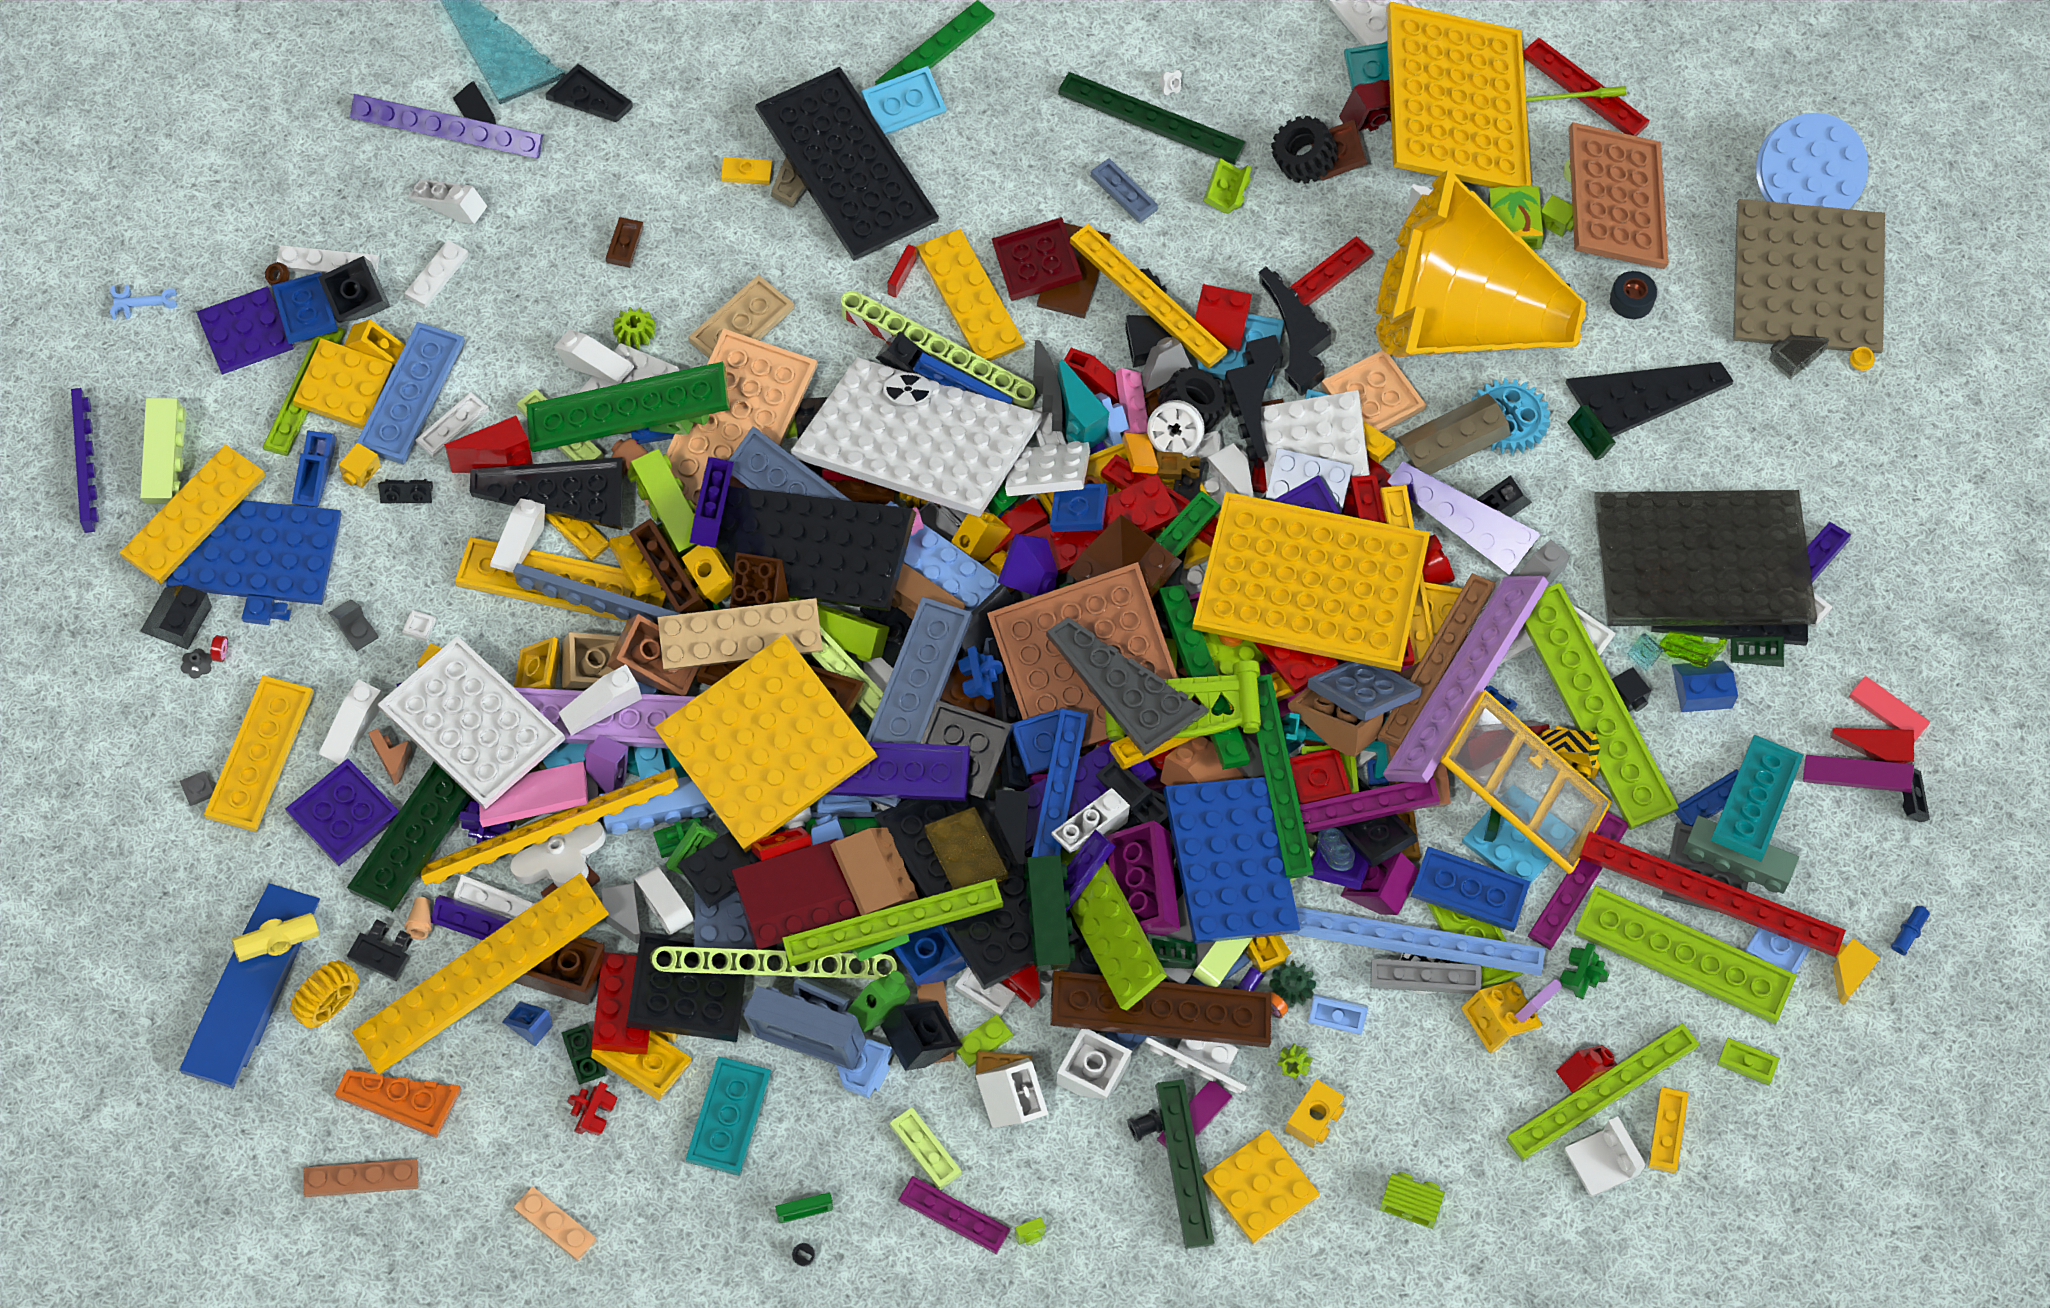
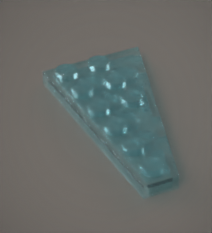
M440 0L499 105L559 81L565 76V71L560 67L554 66L547 56L541 55L536 51L529 41L507 23L504 24L500 21L498 16L493 11H488L482 6L479 0Z

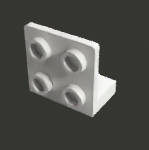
M1619 1117L1609 1120L1602 1131L1573 1143L1564 1150L1590 1197H1594L1638 1177L1646 1166Z

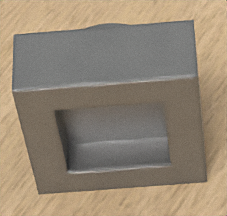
M205 771L180 780L190 806L211 798L213 789Z

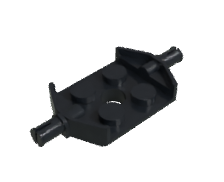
M892 605L890 611L867 608V611L865 608L860 607V611L867 616V620L889 627L881 658L894 668L912 619L907 613ZM900 629L897 637L889 639L890 634L894 630Z

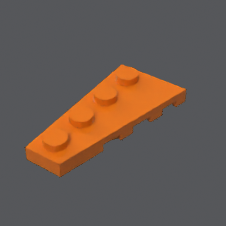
M347 1070L335 1092V1097L437 1138L461 1091L460 1085L450 1084V1086L431 1081L418 1082L411 1081L409 1078L383 1077L381 1074Z

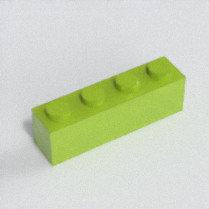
M789 597V601L804 600V599H797V598H790V597ZM817 602L820 626L846 654L849 652L857 654V659L871 662L874 658L882 657L889 631L888 626Z

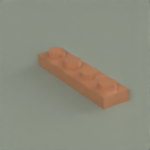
M417 1159L304 1168V1197L418 1189Z

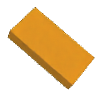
M1124 433L1122 441L1132 472L1156 474L1159 466L1148 435Z

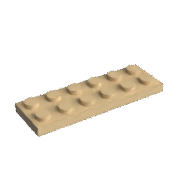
M816 598L658 617L664 671L747 661L783 634L788 637L801 655L823 652Z

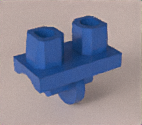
M975 646L967 648L968 656L958 661L961 673L964 676L970 674L973 676L972 679L963 682L964 693L970 698L980 695L987 700L993 698L994 693L991 682L997 681V675L1003 671L1002 663L994 660L992 655L986 656L985 654L978 653Z

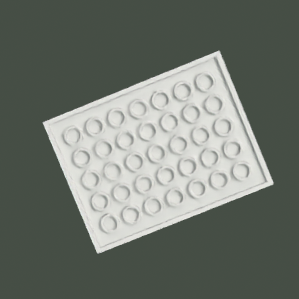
M857 357L791 449V455L798 460L980 517L1040 425L1042 414L973 392L963 391L960 388L941 385L937 381L930 379L928 380L932 384L933 391L926 401L916 405L897 404L886 397L883 386L890 377L908 372Z

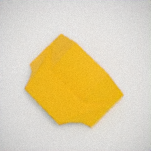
M1280 935L1253 938L1246 947L1254 967L1261 973L1285 963V958L1291 954V951Z

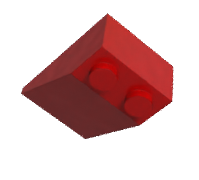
M517 416L444 444L452 473H470V469L533 464L529 441Z

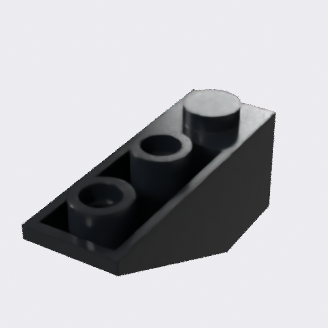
M899 331L886 341L875 358L885 366L908 373L919 374L913 370L914 365L922 352L927 353Z

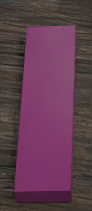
M1806 755L1803 782L1911 793L1914 765Z
M914 1176L911 1177L898 1199V1202L996 1255L1011 1230L1007 1226Z

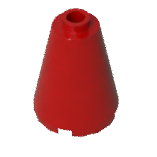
M1435 534L1429 537L1422 570L1424 582L1438 585L1449 584L1454 581V574L1447 556L1442 551L1443 547Z

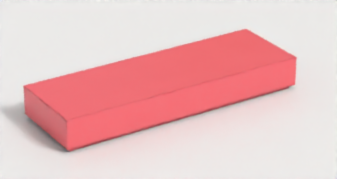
M1867 676L1860 681L1849 695L1852 700L1893 729L1914 730V742L1930 723L1926 718Z

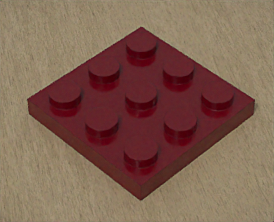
M1062 217L992 238L1011 301L1082 280V275Z

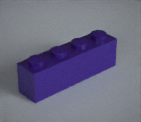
M708 456L689 543L715 548L734 462Z

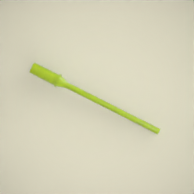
M1626 86L1600 87L1589 92L1526 97V102L1595 96L1602 99L1604 97L1627 96Z

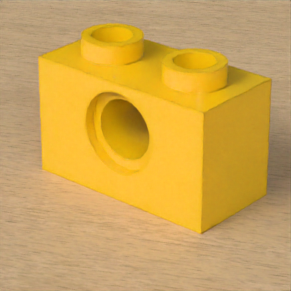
M697 545L682 557L683 562L687 566L684 568L685 572L692 581L697 582L696 590L704 600L708 598L715 604H718L731 594L733 572L716 547Z
M1316 1079L1288 1120L1285 1131L1312 1149L1317 1142L1323 1144L1331 1131L1327 1127L1332 1120L1337 1122L1345 1110L1342 1106L1345 1096ZM1320 1112L1324 1118L1316 1120L1311 1117L1310 1113Z

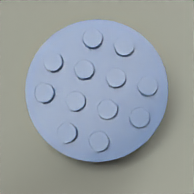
M1824 113L1802 114L1779 124L1763 141L1756 160L1758 187L1763 198L1768 202L1849 209L1862 194L1868 177L1867 152L1859 135L1843 120Z

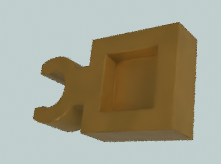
M1157 451L1156 460L1159 468L1156 474H1158L1160 479L1181 480V474H1186L1191 478H1198L1200 469H1193L1191 466H1200V457L1191 456L1187 459H1182L1183 453Z

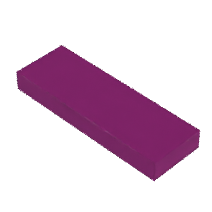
M1209 1080L1189 1102L1195 1139L1232 1099V1095L1215 1081ZM1162 1132L1157 1137V1141L1166 1148L1164 1132Z

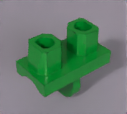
M699 817L682 823L678 820L673 822V826L653 832L661 858L672 855L693 822H697L702 826Z
M1587 943L1585 949L1572 947L1568 960L1570 965L1578 966L1577 971L1564 970L1560 977L1562 987L1574 991L1575 997L1583 1000L1588 986L1596 988L1598 982H1606L1609 978V973L1603 969L1605 962L1599 960V955L1594 952L1596 946Z

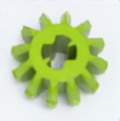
M629 307L627 313L620 310L619 317L614 318L613 335L617 337L619 344L625 343L629 347L635 344V347L639 350L640 343L648 346L649 339H654L656 326L655 321L651 319L649 311L643 313L641 307L636 311Z

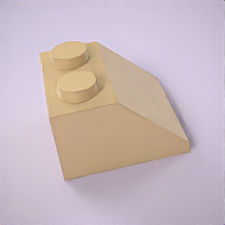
M569 632L561 643L562 690L585 691L602 676L614 671L606 666L620 636Z

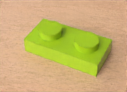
M996 1014L961 1038L960 1042L963 1046L956 1053L966 1066L970 1068L976 1064L977 1051L993 1052L1012 1039L1013 1034Z
M1727 1038L1717 1065L1769 1086L1780 1058Z

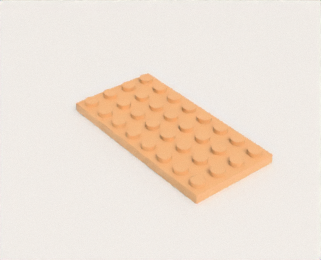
M723 329L707 365L723 361L726 367L730 410L709 414L708 422L705 425L694 423L690 433L687 435L675 434L666 452L672 466L670 471L674 478L678 477L684 488L682 493L686 500H691L695 510L708 456L729 460L753 426L782 446L817 368V360ZM731 474L729 486L749 488ZM644 500L645 505L648 506V500Z

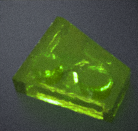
M1670 631L1660 641L1658 650L1672 658H1681L1689 661L1694 666L1706 668L1725 650L1727 640L1719 638L1718 643L1703 642V636L1686 635Z

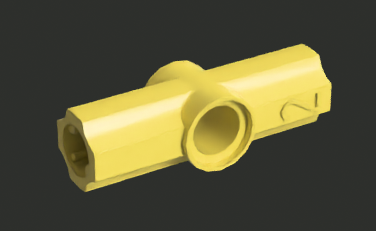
M308 913L284 922L280 919L266 921L260 926L259 930L232 938L231 941L237 960L242 962L266 953L272 956L286 953L291 948V945L318 937L319 931L313 914Z

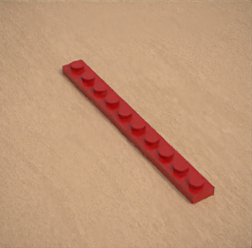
M1591 831L1588 832L1579 856L1580 859L1834 957L1839 952L1846 932L1845 929Z

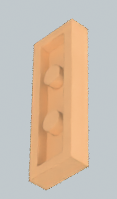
M533 1186L514 1206V1210L576 1261H579L597 1241L595 1236Z

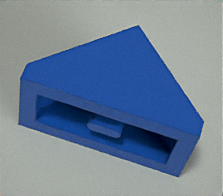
M519 1002L502 1021L503 1024L534 1046L541 1041L553 1026L550 1013L546 1009L524 1002Z

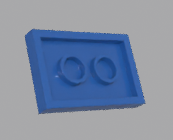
M321 272L272 285L289 344L338 331L331 306L318 279L321 276Z

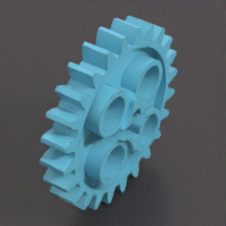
M1504 378L1501 385L1497 380H1494L1493 387L1486 383L1484 390L1478 389L1476 397H1472L1471 401L1488 393L1498 403L1509 423L1511 436L1492 444L1491 451H1494L1496 447H1500L1501 454L1505 452V449H1509L1511 455H1514L1515 449L1518 448L1521 453H1524L1526 446L1532 450L1535 442L1540 444L1542 436H1546L1551 412L1547 410L1548 402H1541L1543 394L1534 395L1536 387L1528 390L1526 389L1527 382L1519 386L1517 379H1514L1513 383L1509 384L1508 380ZM1523 418L1530 419L1531 421H1525Z

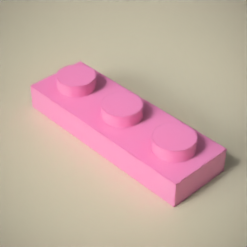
M1120 368L1115 372L1119 403L1123 406L1129 429L1125 430L1124 433H1148V419L1141 373Z

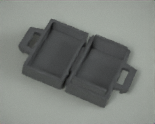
M928 501L919 510L922 523L951 543L959 529L958 526L962 524L968 513L940 505L941 507L939 508L937 504ZM986 507L984 512L990 513V510Z

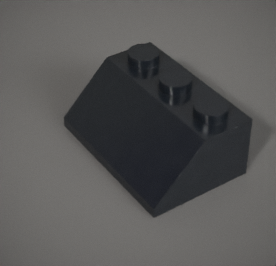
M1000 584L971 612L973 616L956 658L958 660L968 656L967 648L972 646L977 648L978 653L983 654L986 638H995L987 613L1016 604V601L1003 584Z

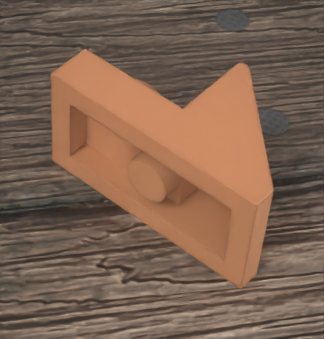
M378 728L368 732L371 743L393 784H398L412 752L410 742L405 741L393 747L387 735L382 737Z

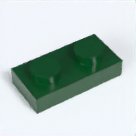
M1588 405L1580 406L1567 421L1568 425L1595 460L1603 458L1616 443Z

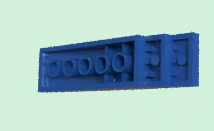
M269 883L242 935L259 930L263 923L272 919H280L284 922L308 913L314 915L320 898ZM302 942L291 945V948L281 955L272 956L266 953L242 962L237 960L235 952H233L179 1069L181 1074L234 1089L242 1068L247 1067L255 1046H258Z

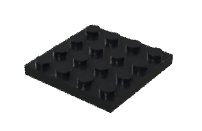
M641 931L626 1027L737 1042L746 974L659 971L650 962L651 953L655 948L659 946L694 947V939ZM667 951L659 952L656 957V961L661 967L667 966L671 960V956ZM689 952L685 955L684 963L687 967H694L698 963V956L695 952ZM716 953L712 957V965L715 968H722L725 965L726 958L722 953ZM748 954L742 955L739 960L741 968L746 970Z

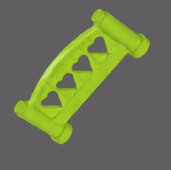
M1252 660L1237 662L1233 665V675L1164 679L1167 685L1178 692L1182 691L1187 694L1190 700L1196 696L1200 703L1209 709L1208 714L1172 738L1200 737L1222 732L1236 726H1241L1245 733L1258 732L1261 726L1257 678L1260 676L1259 663ZM1221 694L1233 707V714L1226 715L1222 713L1219 716L1212 714L1211 710ZM1105 709L1106 735L1110 741H1118L1125 738L1124 735L1126 733Z

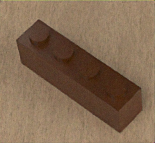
M651 518L629 532L677 613L688 614L704 612L709 609L697 592L693 581L685 572L682 563L661 528Z

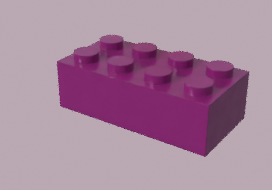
M1153 820L1107 835L1106 838L1116 846L1108 857L1109 868L1144 934L1149 933L1163 936L1180 931L1169 831Z

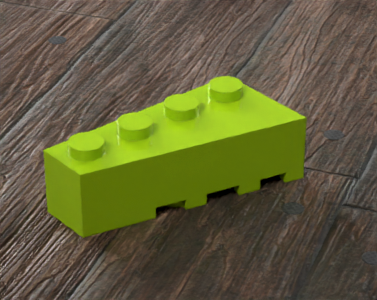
M658 448L631 461L627 477L631 483L636 481L639 497L642 501L648 500L651 517L656 523H662L663 526L660 528L679 558L698 545L689 543L696 510L691 500L685 499L682 493L684 488L678 477L674 478L670 469L672 466L666 454L662 455Z

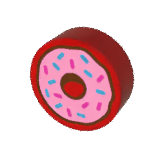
M216 635L213 638L210 650L212 661L224 662L228 649L227 636Z

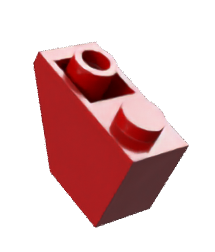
M1603 1045L1577 1051L1556 1072L1569 1090L1574 1093L1618 1064L1615 1062L1613 1053Z

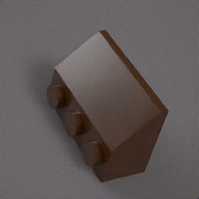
M578 936L517 978L513 983L589 1005L599 981L605 944Z

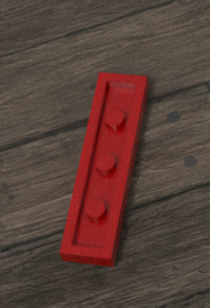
M1356 236L1289 288H1292L1297 293L1299 301L1304 306H1309L1372 258L1374 251Z

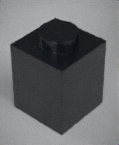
M1633 667L1612 679L1628 712L1633 709L1635 712H1638L1648 704L1651 689Z

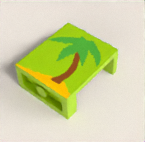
M1523 185L1521 187L1499 186L1489 188L1488 205H1490L1491 210L1516 236H1520L1531 249H1541L1543 229L1539 186Z

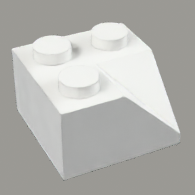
M1081 1029L1057 1072L1056 1084L1082 1097L1107 1099L1118 1086L1131 1061L1132 1051L1089 1029Z

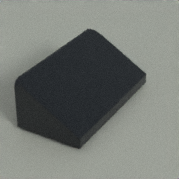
M474 81L470 82L453 97L463 117L496 124L492 110Z

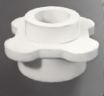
M1166 71L1161 75L1159 86L1164 95H1169L1172 92L1177 94L1181 90V71Z

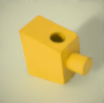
M983 512L980 517L967 514L951 543L974 560L985 561L1011 529L995 514Z

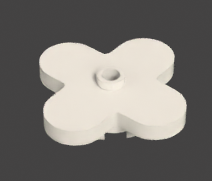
M545 814V815L539 816V817L536 818L534 821H537V820H539V819L545 818V817L550 816V815H552V814ZM596 821L590 825L582 824L574 827L567 834L551 836L544 843L538 845L533 843L531 847L521 851L513 858L510 865L511 871L515 879L522 884L535 883L541 879L548 881L549 878L553 880L558 888L580 872L586 879L589 870L585 861L589 859V854L595 852L604 844L606 839L605 831L601 823Z

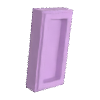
M1555 978L1525 1005L1515 1017L1521 1023H1524L1562 988V985Z

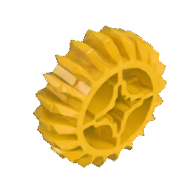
M340 960L330 961L327 965H322L319 970H315L310 977H307L303 984H300V989L295 992V997L291 1000L290 1010L295 1019L310 1029L320 1027L324 1022H328L354 997V992L358 989L360 981L358 975L354 972L355 970L349 964L347 965L344 961Z

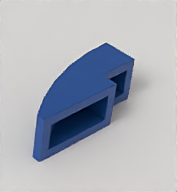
M307 430L304 451L300 454L292 504L318 508L334 455L337 438L333 434Z

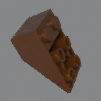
M736 552L730 608L789 602L782 559Z

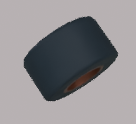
M1624 272L1617 277L1610 293L1612 309L1618 315L1627 319L1635 320L1645 317L1654 306L1657 297L1656 284L1650 276L1643 272Z

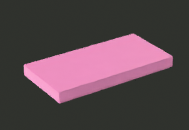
M584 761L525 774L486 810L479 804L482 827L587 805V779Z

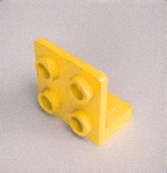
M1515 981L1481 989L1461 1007L1489 1053L1500 1049L1511 1037L1537 1030L1542 1026L1536 1012L1524 1023H1521L1515 1017L1529 1003Z

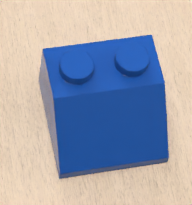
M1724 661L1672 664L1681 712L1733 708L1738 692L1734 672Z
M942 925L909 933L910 941L893 948L916 985L945 981L967 967L965 960Z

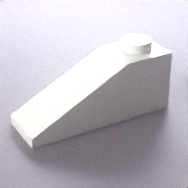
M571 329L554 346L568 368L615 384H620L634 368L631 362L590 336Z
M1233 443L1208 457L1210 474L1213 477L1217 476L1230 493L1254 497L1248 465L1250 461L1245 451H1240Z
M520 498L509 516L491 560L490 567L513 573L516 564L523 562L544 530V504Z
M624 665L602 676L558 713L570 735H573L641 700L642 696L635 678L628 666Z
M359 679L357 680L337 713L319 751L320 756L338 765L348 758L380 711L377 704L383 700L381 690Z

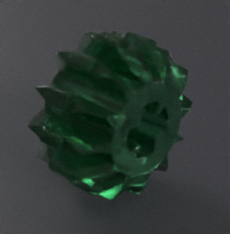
M1294 960L1290 962V967L1282 962L1279 970L1274 969L1271 976L1273 979L1269 981V987L1273 988L1272 992L1281 996L1285 1002L1286 1000L1290 1001L1291 1009L1295 1006L1296 1000L1301 1006L1305 1005L1306 998L1311 999L1314 992L1312 989L1316 987V982L1311 980L1314 975L1313 971L1304 972L1306 968L1305 963L1301 964L1300 967H1296ZM1289 981H1295L1296 987L1290 986Z

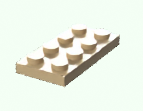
M757 275L688 337L689 343L710 359L723 329L760 340L795 309L794 303L761 276Z

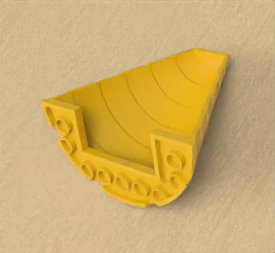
M1448 169L1432 183V187L1435 189L1429 195L1422 194L1411 210L1396 239L1400 247L1395 252L1393 258H1388L1376 305V314L1382 315V318L1375 326L1377 340L1381 349L1387 354L1401 358L1418 355L1462 354L1511 349L1516 351L1534 348L1576 347L1581 340L1580 329L1586 317V302L1520 236H1516L1474 191L1470 192L1454 175L1453 171Z

